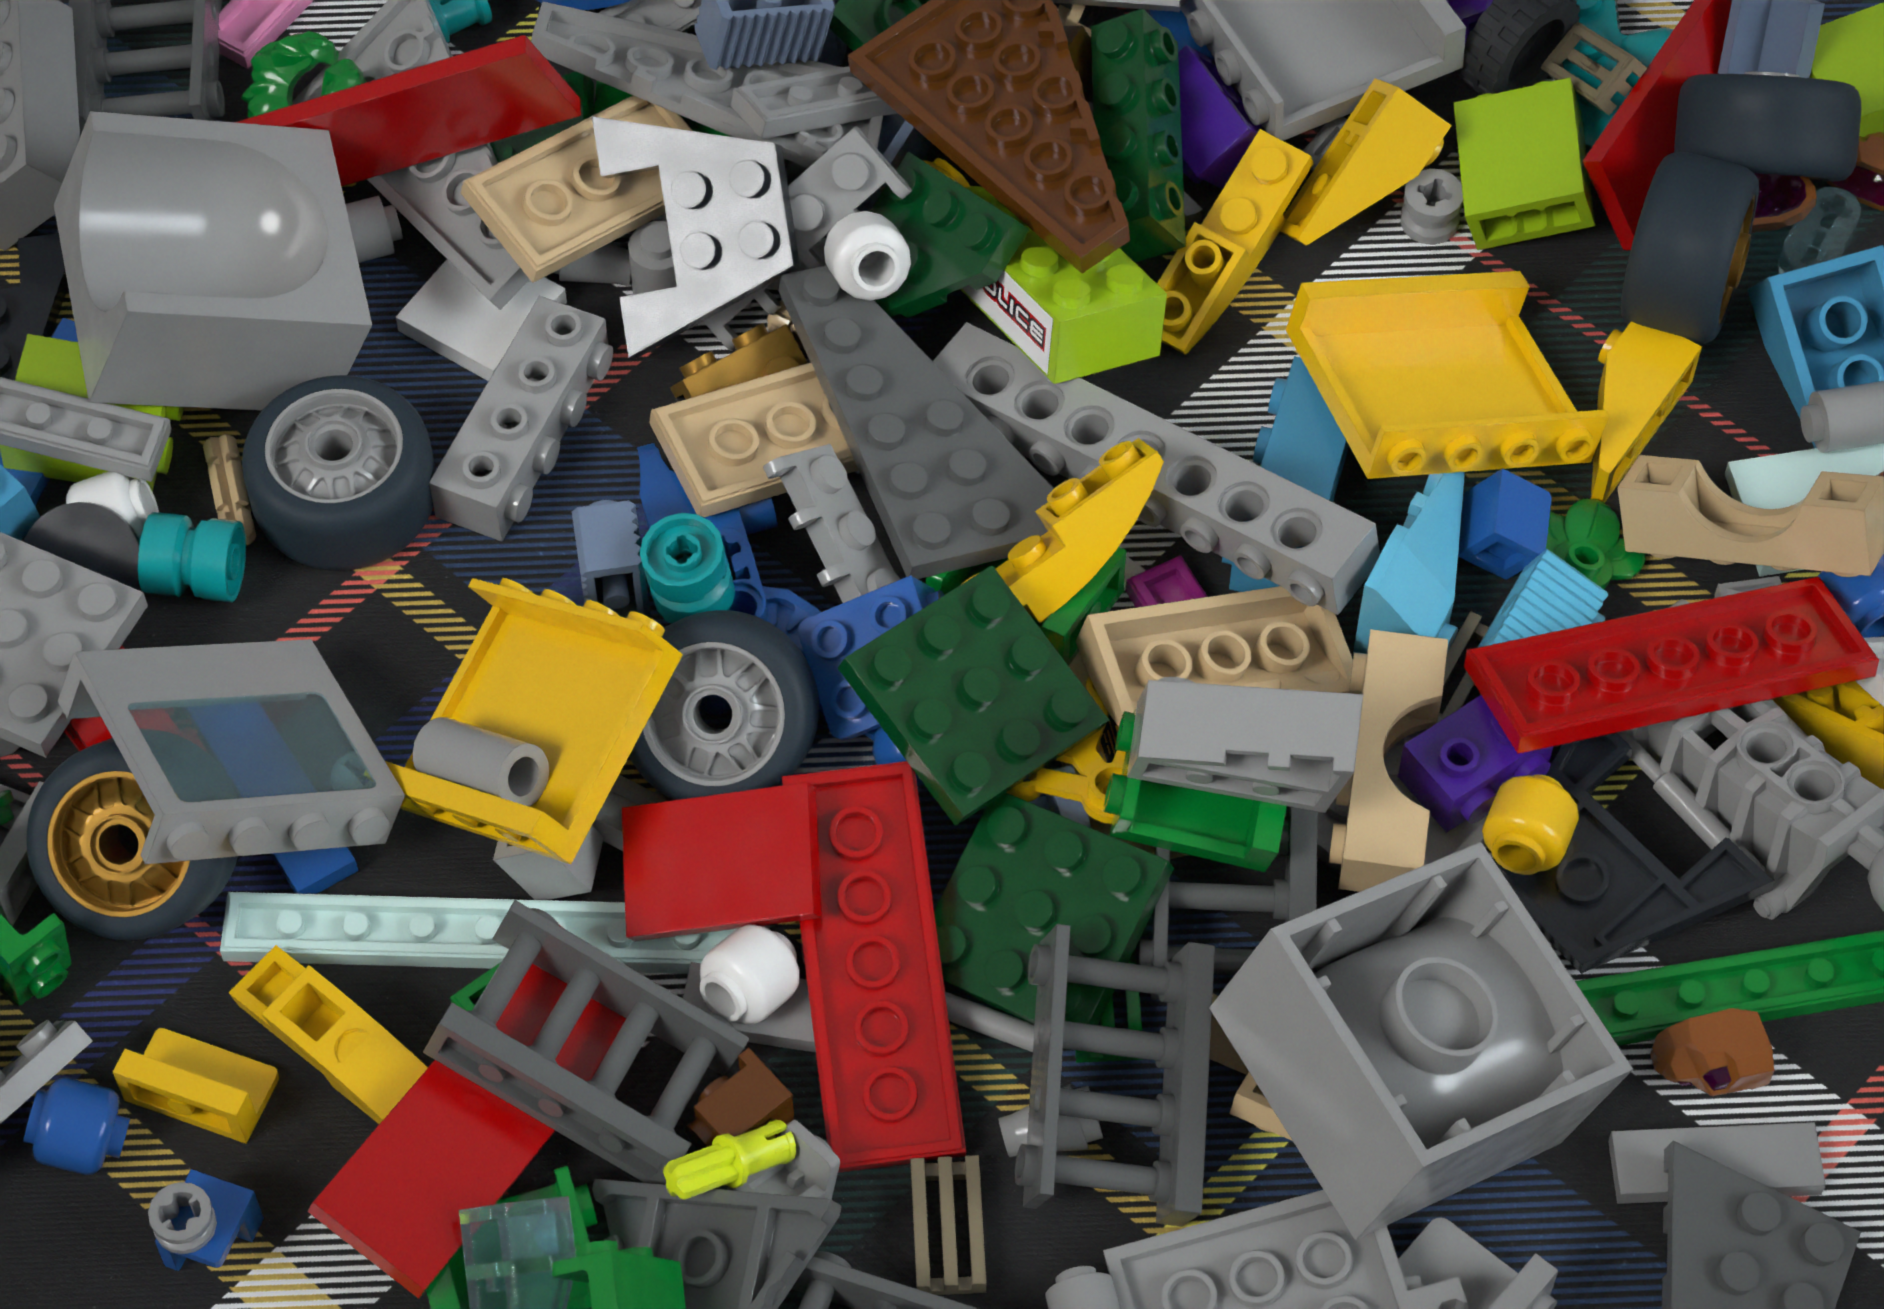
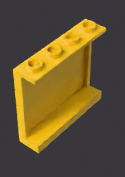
M1521 271L1301 283L1286 332L1367 479L1590 463L1609 419V414L1606 410L1577 412L1519 317L1530 287Z
M472 578L468 587L490 603L492 608L430 721L439 717H447L538 746L543 750L548 760V782L541 797L533 805L526 806L418 772L413 763L412 752L405 767L386 762L405 794L400 808L564 863L572 864L683 654L662 638L665 632L662 625L641 613L630 611L627 618L620 617L610 608L592 600H586L582 607L576 605L567 597L549 589H544L539 596L523 585L507 578H502L499 585ZM365 773L361 781L366 783L371 788H374L373 784L371 783L370 779Z

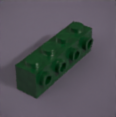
M1142 8L1091 26L1093 119L1100 137L1101 149L1108 170H1111L1115 182L1118 200L1122 203L1129 225L1130 241L1120 247V249L1135 263L1186 247L1178 41L1174 39L1167 27H1162Z

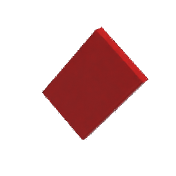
M804 782L622 807L626 938L633 941H643L738 929L748 924L762 926L822 918L816 787L810 783Z

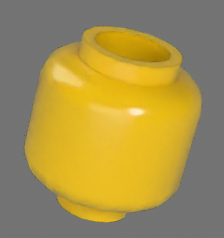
M1537 774L1512 777L1502 783L1482 827L1484 842L1496 862L1513 873L1530 875L1538 871L1549 870L1559 865L1566 853L1579 820L1577 804L1571 795L1563 789L1562 785L1549 776Z

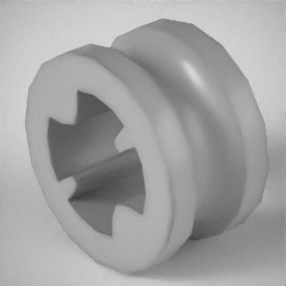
M179 1182L166 1186L158 1191L151 1200L148 1210L149 1223L156 1239L163 1248L171 1253L188 1254L196 1252L206 1246L214 1236L217 1225L215 1211L205 1191L195 1184ZM191 1206L195 1217L187 1220L185 1230H174L169 1219L178 1216L179 1207Z

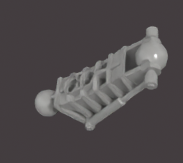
M1681 599L1670 607L1689 604L1690 602ZM1772 699L1616 732L1632 748L1631 759L1654 782L1653 789L1711 850L1727 837L1774 880L1772 891L1753 899L1754 908L1760 916L1772 920L1781 913H1788L1813 894L1830 869L1849 855L1869 870L1868 882L1873 899L1884 911V789L1861 777L1860 769L1851 762L1842 764L1826 753L1823 743L1814 735L1808 736ZM1718 729L1725 735L1727 740L1716 750H1713L1703 739Z

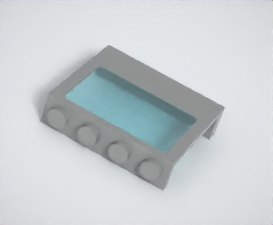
M311 639L74 651L58 703L67 719L102 717L155 816L141 852V857L145 864L386 843L405 794Z

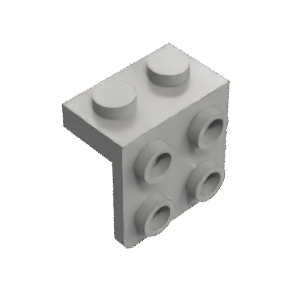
M1445 1218L1433 1219L1398 1258L1403 1276L1420 1275L1423 1286L1459 1276L1469 1309H1554L1557 1304V1300L1550 1295L1558 1270L1535 1253L1522 1270L1517 1273Z

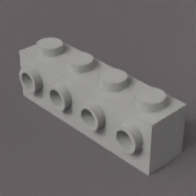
M540 295L538 296L429 482L435 517L499 541L504 540L514 521L521 522L525 518L532 502L534 485L541 473L547 475L553 469L559 455L562 436L568 426L575 427L579 423L586 407L589 389L595 379L601 381L610 368L613 358V347L608 345L605 318Z

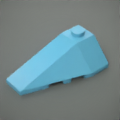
M1465 472L1429 474L1423 494L1417 492L1410 503L1404 525L1397 524L1364 585L1353 653L1367 654L1370 629L1448 639V653L1458 632V627L1449 623L1455 597Z

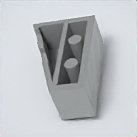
M1164 677L1158 681L1148 680L1137 701L1127 777L1325 813L1355 770L1363 694L1201 684L1180 677Z

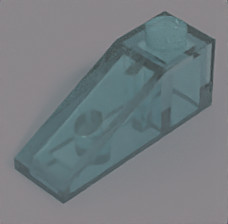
M569 1196L502 1203L459 1210L470 1309H567L573 1281L553 1278L551 1263L576 1257Z

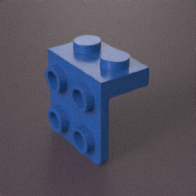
M910 575L806 618L799 624L798 636L816 681L819 700L829 731L835 738L844 741L850 740L881 727L838 670L840 663L851 653L944 596L941 590L935 591L934 588Z

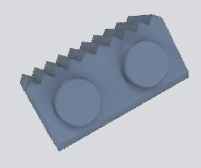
M701 0L697 23H694L695 33L708 66L714 70H717L719 66L727 70L729 67L739 69L742 64L751 67L753 63L762 66L764 62L773 65L776 61L783 65L784 63L795 64L798 59L806 63L809 58L817 62L821 57L835 5L832 0Z
M601 500L589 506L577 507L572 511L584 603L586 600L598 602L624 618H627L630 611H635L651 618L646 575L640 557L641 537L636 505L629 500L620 502Z

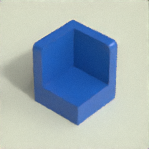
M1503 468L1467 490L1463 497L1458 557L1505 580L1522 571L1526 565L1546 549L1552 500L1550 492Z
M191 1169L185 1183L195 1184L205 1191L215 1211L217 1225L214 1236L208 1244L198 1251L188 1254L171 1253L163 1248L157 1239L155 1240L165 1267L177 1271L181 1269L186 1258L214 1268L221 1267L236 1237L253 1242L264 1220L253 1190ZM191 1206L179 1207L178 1216L169 1220H171L174 1230L180 1231L185 1230L187 1220L195 1216Z

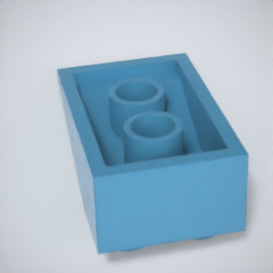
M1883 245L1771 276L1748 289L1765 349L1799 418L1801 408L1808 405L1809 397L1814 391L1884 381Z

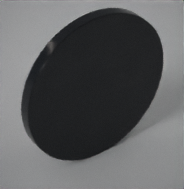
M74 502L55 507L43 514L32 525L23 541L141 591L138 578L140 540L132 526L121 515L108 507L91 502Z

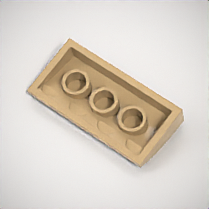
M1281 586L1090 614L1087 616L1076 639L1081 658L1097 694L1118 727L1124 711L1134 713L1137 701L1148 680L1158 681L1164 677H1180L1201 684L1361 694V692L1349 691L1353 659L1336 614L1319 605L1307 606L1302 604L1287 589Z

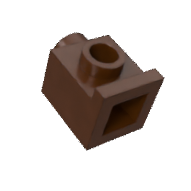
M747 1048L738 1055L739 1072L731 1078L728 1076L719 1077L709 1084L699 1096L698 1103L694 1106L695 1120L685 1127L688 1137L698 1150L711 1146L713 1139L721 1134L729 1133L735 1137L767 1125L773 1120H781L785 1124L794 1120L792 1093L750 1048Z

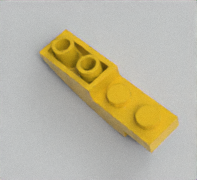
M1259 129L1201 225L1194 222L1185 237L1186 247L1177 250L1157 283L1167 293L1162 343L1186 355L1222 315L1256 269L1285 224L1286 220L1283 213L1314 164L1311 155Z
M1137 438L1133 442L1124 441L1113 446L1100 457V465L1080 480L1072 478L1056 486L1048 494V502L1035 511L1048 532L1041 537L1039 535L1030 536L1016 544L1008 553V560L995 569L1026 611L1037 622H1043L1050 614H1053L1066 604L1096 575L1117 550L1139 517L1164 463L1158 451L1141 439Z
M277 945L229 992L239 1007L324 1074L333 1088L378 1124L383 1121L428 1068L392 1034L311 966L303 967Z

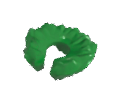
M307 31L287 36L279 41L270 42L255 53V56L251 59L253 67L251 75L254 82L243 93L241 99L248 103L249 118L293 105V90L297 81L318 63L329 66L324 72L321 96L366 83V80L363 77L362 70L353 60H338L339 53L332 41L319 33Z

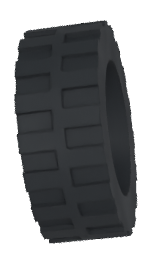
M1493 0L1488 9L1481 14L1477 24L1470 31L1466 39L1463 68L1457 70L1460 72V79L1481 95L1500 93L1542 82L1544 78L1548 77V74L1541 69L1542 64L1577 21L1579 22L1580 17H1578V13L1580 12V6L1576 4L1577 1Z

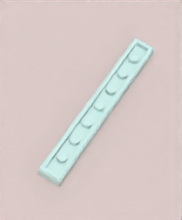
M228 892L220 953L223 961L259 962L277 945L298 963L491 969L502 962L509 950L492 940L514 899ZM517 900L529 908H536L547 912L567 931L639 973L688 974L691 962L701 963L705 955L736 930L730 929L633 941L626 938L625 902Z

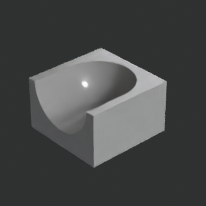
M90 111L54 203L89 403L263 410L278 395L295 385L320 377L348 375L372 327V321L329 130Z
M1482 842L1271 928L1209 1008L1355 1240L1561 1144L1633 1070Z

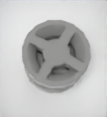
M1430 168L1422 170L1416 178L1406 183L1400 220L1403 231L1411 239L1421 244L1435 245L1451 239L1459 228L1460 210L1463 205L1461 182L1449 172Z

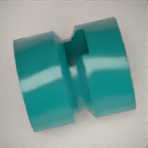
M152 512L144 523L138 552V578L141 591L145 594L180 597L190 586L195 597H201L204 600L233 602L239 594L245 569L246 535L243 523L236 520L211 518L208 521L201 520L195 529L191 518L187 515Z
M678 513L666 516L650 527L642 539L640 557L656 610L664 620L672 624L696 613L729 610L733 604L735 586L721 534L714 524L698 514Z

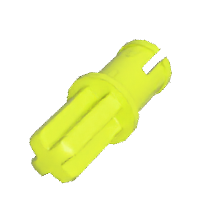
M773 1120L767 1125L735 1137L729 1133L718 1135L713 1139L711 1146L671 1160L665 1165L663 1173L666 1179V1189L671 1196H678L680 1199L686 1200L723 1185H727L730 1188L741 1187L747 1182L748 1176L779 1164L791 1162L796 1155L794 1136L792 1132H788L775 1138V1134L781 1133L787 1128V1125L781 1120Z

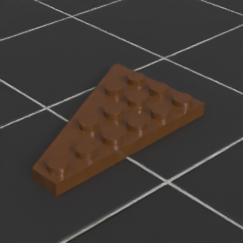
M930 0L848 55L850 72L1082 274L1130 241L1129 225L1122 203L1118 200L1115 182L1111 170H1108L1101 149L1100 137L1089 104L1085 100L1082 82L1078 71L1075 70L1068 49V40L1053 0Z

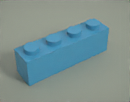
M1294 356L1288 378L1277 377L1275 380L1268 413L1274 414L1276 417L1272 428L1261 426L1254 450L1253 462L1261 464L1260 467L1333 502L1350 446L1302 359ZM1222 557L1223 563L1232 565L1230 590L1245 592L1279 587V585L1265 578L1258 580L1247 576L1234 562Z

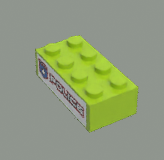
M971 186L966 188L1028 227L983 187ZM1030 229L997 282L978 290L969 285L961 288L970 300L1053 384L1160 356L1167 293L1120 248L1082 274Z

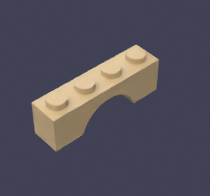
M1639 455L1618 486L1626 552L1646 553L1662 559L1673 557L1705 559L1721 565L1733 563L1765 565L1781 571L1795 569L1832 572L1841 577L1871 576L1884 553L1883 476L1821 471L1806 498L1800 502L1780 509H1762L1743 504L1725 494L1709 478L1699 460Z
M1370 629L1367 654L1354 652L1349 691L1361 692L1363 694L1355 770L1337 795L1335 804L1348 806L1346 825L1333 823L1328 863L1341 864L1338 889L1361 892L1424 866L1430 810L1411 801L1398 790L1388 775L1384 758L1389 750L1401 739L1415 732L1429 729L1437 723L1443 694L1448 639Z

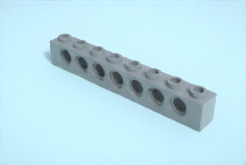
M966 322L933 361L1017 451L1029 458L1037 468L1052 476L1060 474L1068 479L1078 478L1080 480L1100 465L1099 459L1107 450L1124 441L1133 442L1137 438L1141 439L1158 451L1164 463L1138 519L1149 526L1157 527L1161 525L1181 535L1190 546L1200 552L1209 553L1212 551L1234 562L1244 574L1258 580L1265 578L1287 589L1296 600L1304 605H1319L1339 615L1368 578L1380 556L1376 523L1081 378L1053 384L1018 347Z

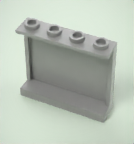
M1181 0L1180 10L1187 18L1189 30L1194 41L1200 47L1206 45L1215 58L1216 68L1222 81L1227 86L1232 84L1242 96L1245 111L1254 125L1261 124L1267 133L1282 141L1352 113L1374 78L1406 91L1463 68L1466 26L1446 0Z

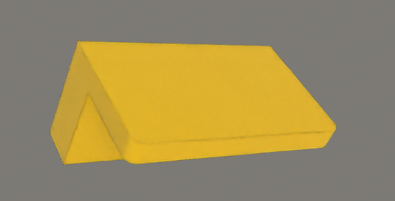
M159 1028L155 1031L143 1055L124 1049L113 1070L124 1101L247 1144L279 1081L278 1071L273 1066L165 1028Z

